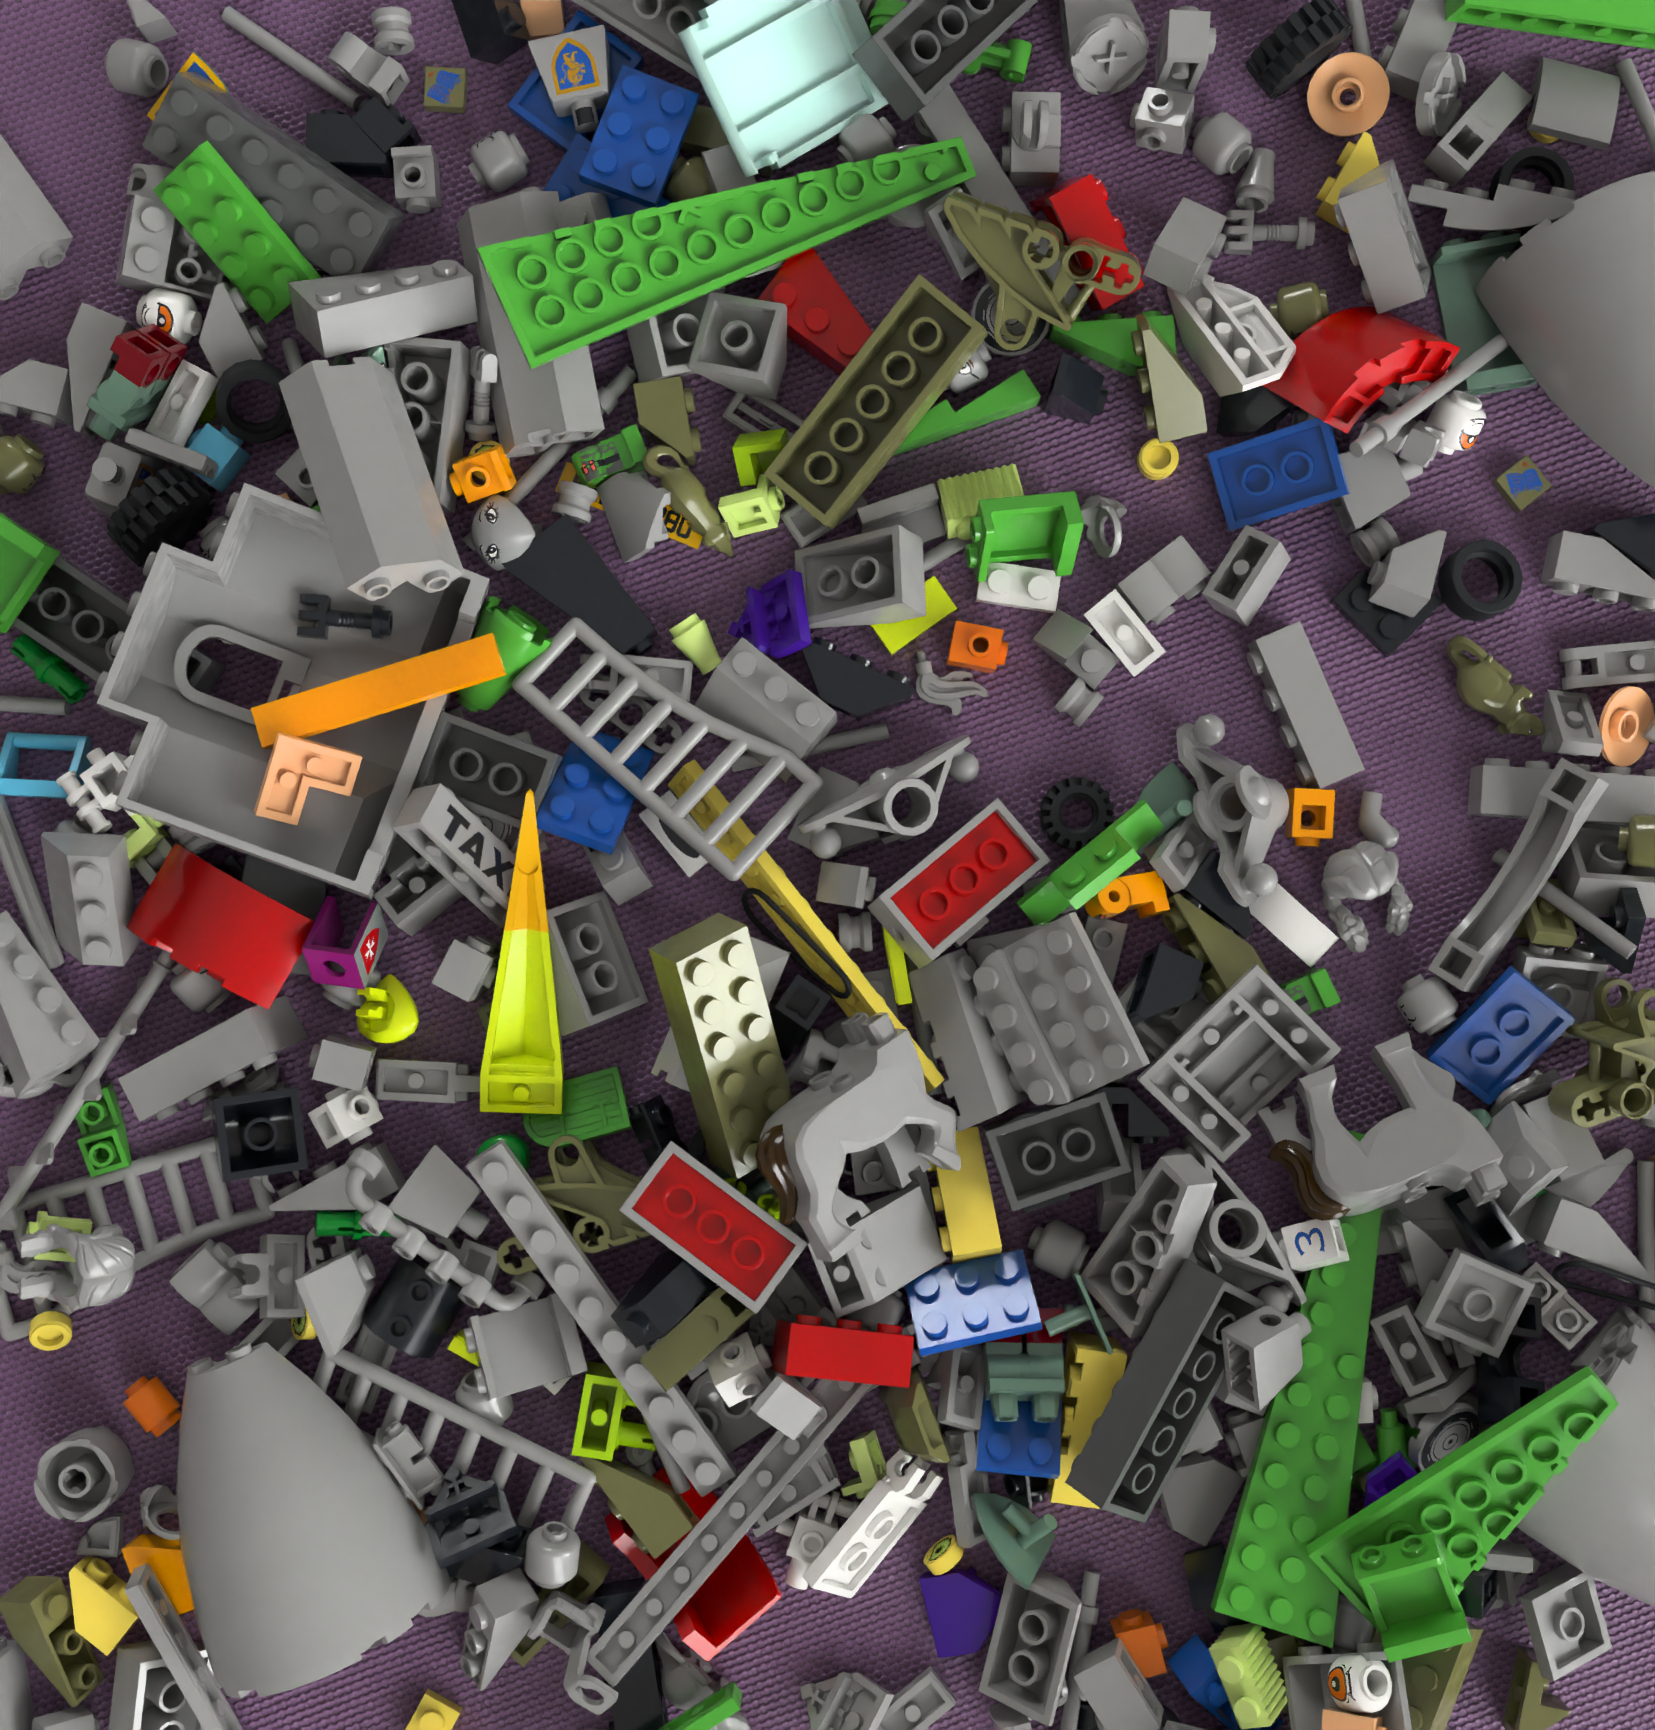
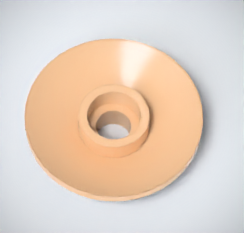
M1342 53L1328 59L1316 70L1308 87L1307 105L1313 121L1326 133L1338 137H1351L1362 134L1364 131L1366 132L1380 120L1387 108L1390 95L1388 77L1376 60L1362 53ZM1350 91L1354 93L1356 100L1350 105H1344L1340 101V97L1344 92Z
M1626 686L1617 690L1607 701L1600 717L1599 730L1604 742L1601 753L1606 761L1614 766L1626 767L1632 765L1644 754L1650 742L1642 736L1654 717V710L1650 697L1639 687Z

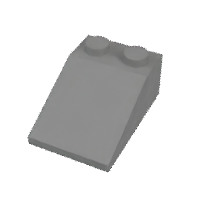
M899 524L794 551L795 571L802 573L809 628L891 624L926 616L923 539Z

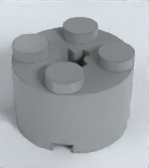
M105 1426L77 1430L51 1447L41 1457L38 1463L37 1479L34 1480V1491L42 1508L51 1516L57 1519L76 1520L74 1522L91 1520L119 1499L128 1488L135 1474L130 1451L123 1440Z

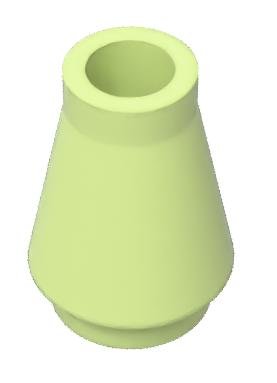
M696 613L669 630L674 638L671 641L699 668L703 675L716 668L722 661L705 619L701 621Z

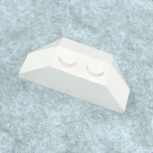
M1208 274L1202 283L1195 280L1187 295L1167 287V293L1182 345L1220 397L1244 392L1281 378L1296 353V345L1257 296L1230 284L1214 281L1215 277Z

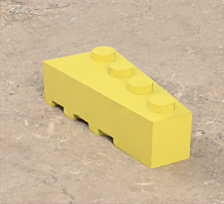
M1068 1331L1064 1357L1065 1392L1062 1396L1060 1475L1058 1479L1048 1478L1047 1493L1052 1503L1100 1509L1065 1483L1071 1472L1074 1459L1082 1452L1091 1435L1094 1422L1102 1415L1112 1396L1114 1385L1122 1378L1125 1372L1127 1354L1116 1337L1106 1336L1113 1351L1109 1355L1097 1335Z

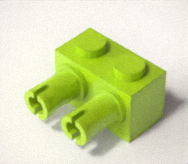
M588 1361V1371L585 1373L571 1455L612 1461L614 1449L618 1450V1446L655 1452L656 1447L647 1425L623 1421V1416H620L621 1409L625 1410L626 1406H637L607 1364Z

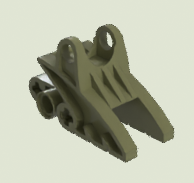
M957 190L954 191L953 196L948 195L946 197L943 210L956 235L982 267L998 300L994 336L997 343L1006 350L1014 351L1024 347L1035 330L1039 317L1065 331H1069L1084 303L1095 288L1115 295H1125L1132 292L1139 283L1141 266L1137 258L1130 253L1099 243L1091 237L1077 238L1070 246L1064 245L1065 240L1061 230L1051 223L1043 220L1037 223L1034 217L1014 210L1010 214L1009 209L988 201H985L983 204L980 198ZM1041 237L1050 241L1047 247L1053 246V249H1049L1046 255L1037 251L1040 245L1034 246V243H1038ZM1086 251L1091 255L1093 265L1086 269L1077 267L1072 259L1073 253ZM1105 255L1110 257L1106 266L1119 269L1121 263L1129 265L1128 273L1134 277L1132 279L1125 278L1123 284H1118L1115 282L1116 274L1104 270L1102 279L1096 277V274ZM1058 260L1061 261V265L1054 282L1046 268H1049ZM1072 284H1085L1077 297L1069 305L1064 296ZM1017 319L1023 324L1025 332L1022 334L1010 332L1006 321ZM1002 334L1004 335L1005 338H1007L1008 340L1013 341V342H1015V343L1006 341V340L1003 338Z
M1608 977L1598 984L1594 992L1596 1021L1572 1025L1566 1029L1568 1034L1589 1041V1065L1581 1067L1576 1072L1574 1078L1559 1083L1551 1090L1548 1106L1555 1116L1580 1127L1588 1128L1620 1116L1634 1120L1641 1119L1650 1112L1655 1100V1012L1650 1010L1645 1005V1002L1648 998L1655 997V989L1643 988L1636 993L1626 980L1616 977ZM1618 985L1622 994L1621 1000L1615 1006L1610 1007L1607 1003V993L1611 987Z
M562 1135L555 1139L548 1151L552 1174L535 1177L533 1182L581 1250L587 1253H597L609 1249L611 1246L616 1247L637 1240L639 1236L642 1238L650 1236V1233L619 1211L643 1177L632 1175L606 1162L593 1139L585 1141L586 1147L577 1136ZM564 1142L572 1143L577 1147L579 1157H570L565 1152V1148L557 1147ZM571 1212L582 1215L581 1219L578 1222L574 1221ZM594 1222V1228L600 1225L603 1229V1233H597L598 1228H596L593 1231L589 1226V1223ZM514 1233L499 1247L497 1262L506 1273L518 1275L539 1269L528 1253L522 1261L519 1256H511L510 1251L515 1247V1244L518 1250L524 1249ZM582 1234L588 1238L587 1241L583 1239ZM590 1241H594V1242H598V1243H596V1244H591Z

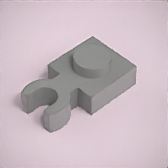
M452 1236L447 1241L438 1237L435 1238V1241L443 1243L447 1247V1251L459 1260L460 1265L471 1273L478 1274L487 1279L493 1288L500 1269L497 1262L498 1248L472 1238H464L462 1247H459L457 1240Z

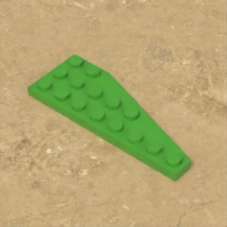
M1589 1365L1585 1366L1307 1545L1308 1556L1378 1632L1379 1629L1361 1586H1358L1355 1579L1351 1553L1362 1551L1369 1546H1380L1399 1541L1409 1535H1420L1433 1531L1457 1595H1459L1464 1589V1580L1473 1570L1479 1571L1487 1562L1486 1554L1500 1538L1505 1540L1545 1493L1544 1485L1554 1474L1560 1475L1568 1466L1567 1458L1582 1441L1587 1443L1619 1404L1615 1395Z

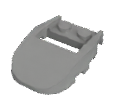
M707 1371L693 1383L687 1394V1400L726 1455L772 1426L749 1409L764 1390L752 1398H747L728 1407L714 1386L709 1371ZM825 1441L754 1523L756 1529L752 1532L757 1538L842 1484ZM737 1473L735 1477L720 1486L724 1492L738 1477Z

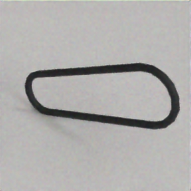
M748 888L742 894V904L752 923L781 949L791 952L790 957L831 994L840 999L848 998L851 995L852 987L847 975L768 895L756 888ZM749 894H755L762 898L838 974L845 985V993L837 991L822 979L806 962L753 915L748 904Z
M1584 1261L1561 1263L1552 1272L1554 1280L1565 1287L1655 1310V1304L1572 1283L1562 1279L1559 1273L1566 1268L1583 1267L1654 1290L1655 1283Z

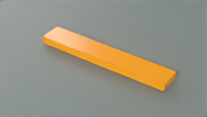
M493 633L255 706L251 708L261 747L268 750L273 748L277 732L304 739L505 676L506 671L496 638Z

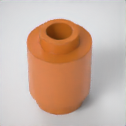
M144 1375L124 1391L129 1398L122 1404L145 1432L151 1431L156 1438L181 1419V1412L178 1409L180 1406L179 1402L157 1376L149 1381Z

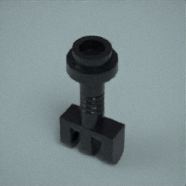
M300 594V603L316 606V611L299 610L298 620L315 622L314 627H297L298 637L327 640L329 626L371 630L372 638L382 639L383 635L390 636L392 633L393 612L385 610L384 606L374 605L372 613H351L350 611L330 610L331 598L327 595Z

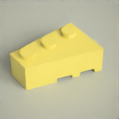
M978 1126L970 1127L960 1132L956 1130V1149L961 1157V1169L959 1171L940 1169L929 1162L932 1167L928 1169V1172H936L938 1183L937 1187H931L935 1211H943L945 1227L939 1228L943 1252L950 1251L952 1264L1001 1254L1002 1251Z

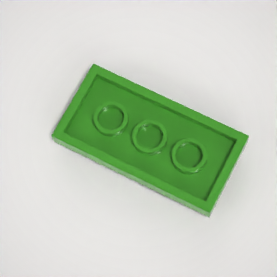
M208 140L199 145L153 189L155 194L231 283L239 288L244 298L266 324L291 304L288 282L322 278Z

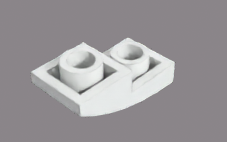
M1278 883L1276 889L1270 894L1259 895L1257 901L1249 906L1250 913L1309 967H1312L1339 939Z
M1537 1262L1522 1275L1535 1284L1530 1296L1541 1298L1542 1327L1567 1351H1570L1598 1321L1567 1293L1568 1291L1559 1282L1554 1280Z

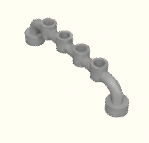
M356 1148L346 1161L350 1172L346 1178L345 1191L349 1202L363 1214L359 1220V1225L372 1235L379 1236L385 1230L397 1240L392 1245V1248L401 1257L413 1260L416 1254L428 1261L430 1264L425 1272L434 1281L445 1285L451 1278L463 1287L458 1297L464 1303L473 1308H479L482 1302H484L489 1307L498 1311H511L519 1308L527 1299L532 1301L538 1299L546 1284L535 1273L529 1271L514 1275L509 1283L514 1291L508 1295L500 1294L492 1288V1284L487 1279L478 1274L471 1273L460 1265L459 1260L453 1254L437 1248L427 1240V1237L420 1230L406 1225L396 1218L392 1210L386 1205L370 1199L363 1192L362 1182L364 1179L373 1181L383 1168L382 1162L374 1154L363 1148Z

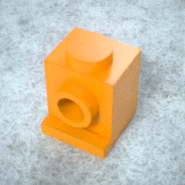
M502 444L456 460L452 464L454 472L449 474L455 494L458 497L464 495L467 503L501 491L510 490L517 482ZM481 471L486 477V482L484 484H476L472 478V472Z
M1306 788L1286 790L1290 806L1285 821V838H1295V846L1319 847L1320 840L1333 839L1335 790ZM1303 811L1308 812L1312 817L1309 826L1301 824V813Z

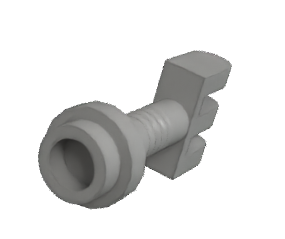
M1228 210L1225 212V216H1227L1226 222L1241 223V226L1225 227L1224 235H1227L1228 239H1240V242L1231 241L1224 243L1223 252L1225 254L1251 255L1253 241L1279 240L1296 242V250H1305V246H1313L1315 221H1307V217H1298L1297 225L1267 226L1266 224H1254V210Z
M474 346L469 354V375L474 377L475 392L473 419L465 421L464 430L468 432V439L490 441L492 440V434L497 432L496 423L489 421V393L491 383H497L498 360L494 354L480 346Z

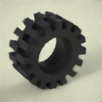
M1071 777L1058 782L1047 791V794L1040 803L1039 818H1041L1042 822L1041 828L1047 833V838L1051 842H1055L1064 849L1081 850L1114 823V803L1110 802V794L1107 790L1104 791L1098 782L1088 780L1089 778ZM1080 798L1086 801L1091 808V820L1083 829L1069 828L1062 820L1061 810L1069 799Z

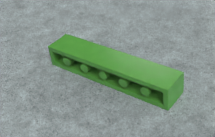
M1655 0L1445 1V21L1655 49Z

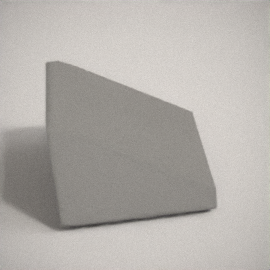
M127 0L135 26L147 42L152 44L177 35L176 30L167 18L148 1Z

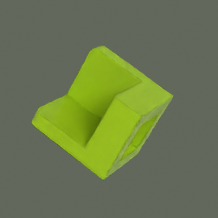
M786 428L739 435L732 450L740 486L757 484L759 475L768 469L789 442Z

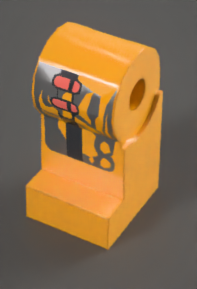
M1156 871L1118 877L1084 904L1087 913L1097 920H1106L1125 910L1131 909L1138 910L1140 919L1154 917L1170 910L1163 879L1158 876Z

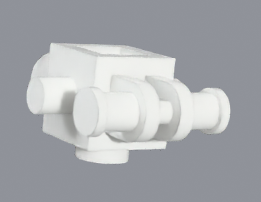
M99 747L86 755L92 767L79 775L85 783L83 786L77 780V775L74 771H69L56 780L58 786H62L67 793L66 801L69 806H77L79 808L76 813L80 821L86 820L93 829V834H103L112 827L113 824L110 820H106L101 810L107 809L117 812L122 808L115 804L118 796L113 795V788L122 770L128 772L134 755L127 757L114 751L106 756ZM125 810L129 816L135 815V813Z
M832 1491L831 1495L825 1494L809 1504L808 1507L806 1506L798 1511L795 1520L786 1519L776 1526L775 1532L789 1537L786 1555L792 1557L784 1579L788 1585L801 1590L807 1589L809 1584L802 1575L838 1532V1517L834 1516V1514L849 1518L858 1507L859 1502H851L839 1498L840 1493ZM818 1507L825 1509V1512L817 1510Z

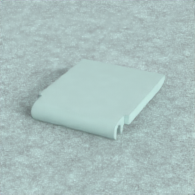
M718 0L698 11L702 20L678 33L745 178L757 174V170L770 165L772 170L781 168L842 132L862 114H872L889 103L852 56L871 37V33L856 0Z

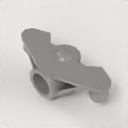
M1213 714L1200 716L1194 725L1184 723L1178 727L1176 732L1178 759L1195 778L1199 791L1193 797V811L1199 826L1205 834L1217 842L1221 854L1217 872L1234 900L1239 905L1248 907L1257 901L1258 895H1267L1276 889L1278 876L1275 869L1262 862L1276 830L1283 825L1288 816L1289 798L1283 785L1275 779L1266 778L1257 773L1250 765L1243 766L1209 747L1218 744L1223 739L1225 725L1221 718Z
M962 735L939 745L905 765L877 770L870 776L869 780L857 788L856 792L822 808L803 820L797 827L800 833L812 832L810 838L812 852L819 858L828 859L834 857L840 851L841 837L835 829L826 826L830 822L885 831L880 837L884 845L896 840L908 841L918 836V834L924 833L933 825L938 815V802L948 772L954 780L961 783L970 782L978 775L980 768L978 759L972 753L964 750L971 743L969 735ZM928 772L925 782L917 779ZM902 789L909 795L911 807L905 818L896 821L891 810L892 801L895 795ZM866 806L868 817L871 821L846 817L845 815Z
M1188 1133L1182 1137L1184 1149L1171 1148L1163 1156L1191 1154L1218 1182L1215 1189L1224 1200V1202L1214 1205V1194L1212 1196L1193 1245L1196 1259L1216 1274L1222 1271L1219 1263L1222 1262L1274 1280L1279 1287L1267 1286L1258 1293L1257 1298L1264 1301L1262 1306H1271L1285 1314L1290 1300L1297 1306L1304 1304L1307 1301L1306 1295L1266 1225L1262 1212L1249 1201L1192 1134ZM1221 1215L1232 1217L1241 1229L1239 1243L1234 1248L1227 1246L1219 1236L1218 1222ZM1259 1251L1265 1263L1248 1256Z

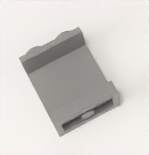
M552 1293L543 1299L522 1304L519 1308L511 1311H498L480 1317L478 1315L472 1316L467 1321L469 1328L462 1330L468 1354L476 1353L479 1369L473 1370L477 1392L479 1395L486 1393L487 1401L588 1371L575 1319L556 1293Z

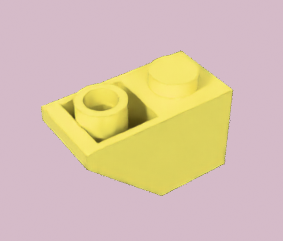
M1365 131L1356 144L1348 141L1336 161V164L1342 167L1337 177L1328 176L1316 196L1322 203L1315 215L1348 234L1347 227L1341 228L1338 224L1334 204L1338 203L1337 199L1343 187L1379 166L1372 136Z
M86 1555L69 1572L75 1631L108 1656L136 1624L139 1616L124 1591L127 1583L113 1573L112 1567L105 1560Z

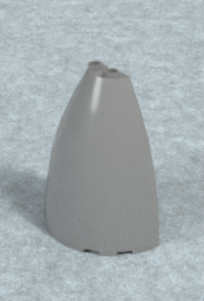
M1655 171L1611 183L1572 202L1575 209L1569 211L1554 223L1550 219L1540 222L1519 238L1523 246L1515 251L1507 260L1505 257L1500 256L1480 280L1475 291L1507 343L1549 398L1593 442L1631 473L1655 489Z
M1618 1305L1571 1366L1576 1371H1579L1589 1365L1615 1395L1619 1405L1587 1443L1582 1441L1567 1458L1568 1466L1560 1475L1554 1474L1544 1485L1545 1493L1516 1527L1590 1577L1643 1603L1655 1606V1332L1630 1307Z
M246 1342L228 1350L225 1353L227 1359L216 1362L212 1361L211 1357H205L187 1366L188 1372L179 1428L176 1484L180 1547L198 1628L219 1689L223 1687L225 1694L232 1698H243L252 1690H256L259 1697L289 1691L325 1678L363 1659L361 1653L368 1650L374 1642L380 1639L383 1644H388L413 1626L411 1618L416 1616L423 1607L425 1610H432L444 1597L452 1584L446 1567L441 1569L436 1560L427 1529L413 1505L404 1497L394 1474L378 1459L374 1447L352 1419L307 1375L267 1342L251 1347L250 1342Z

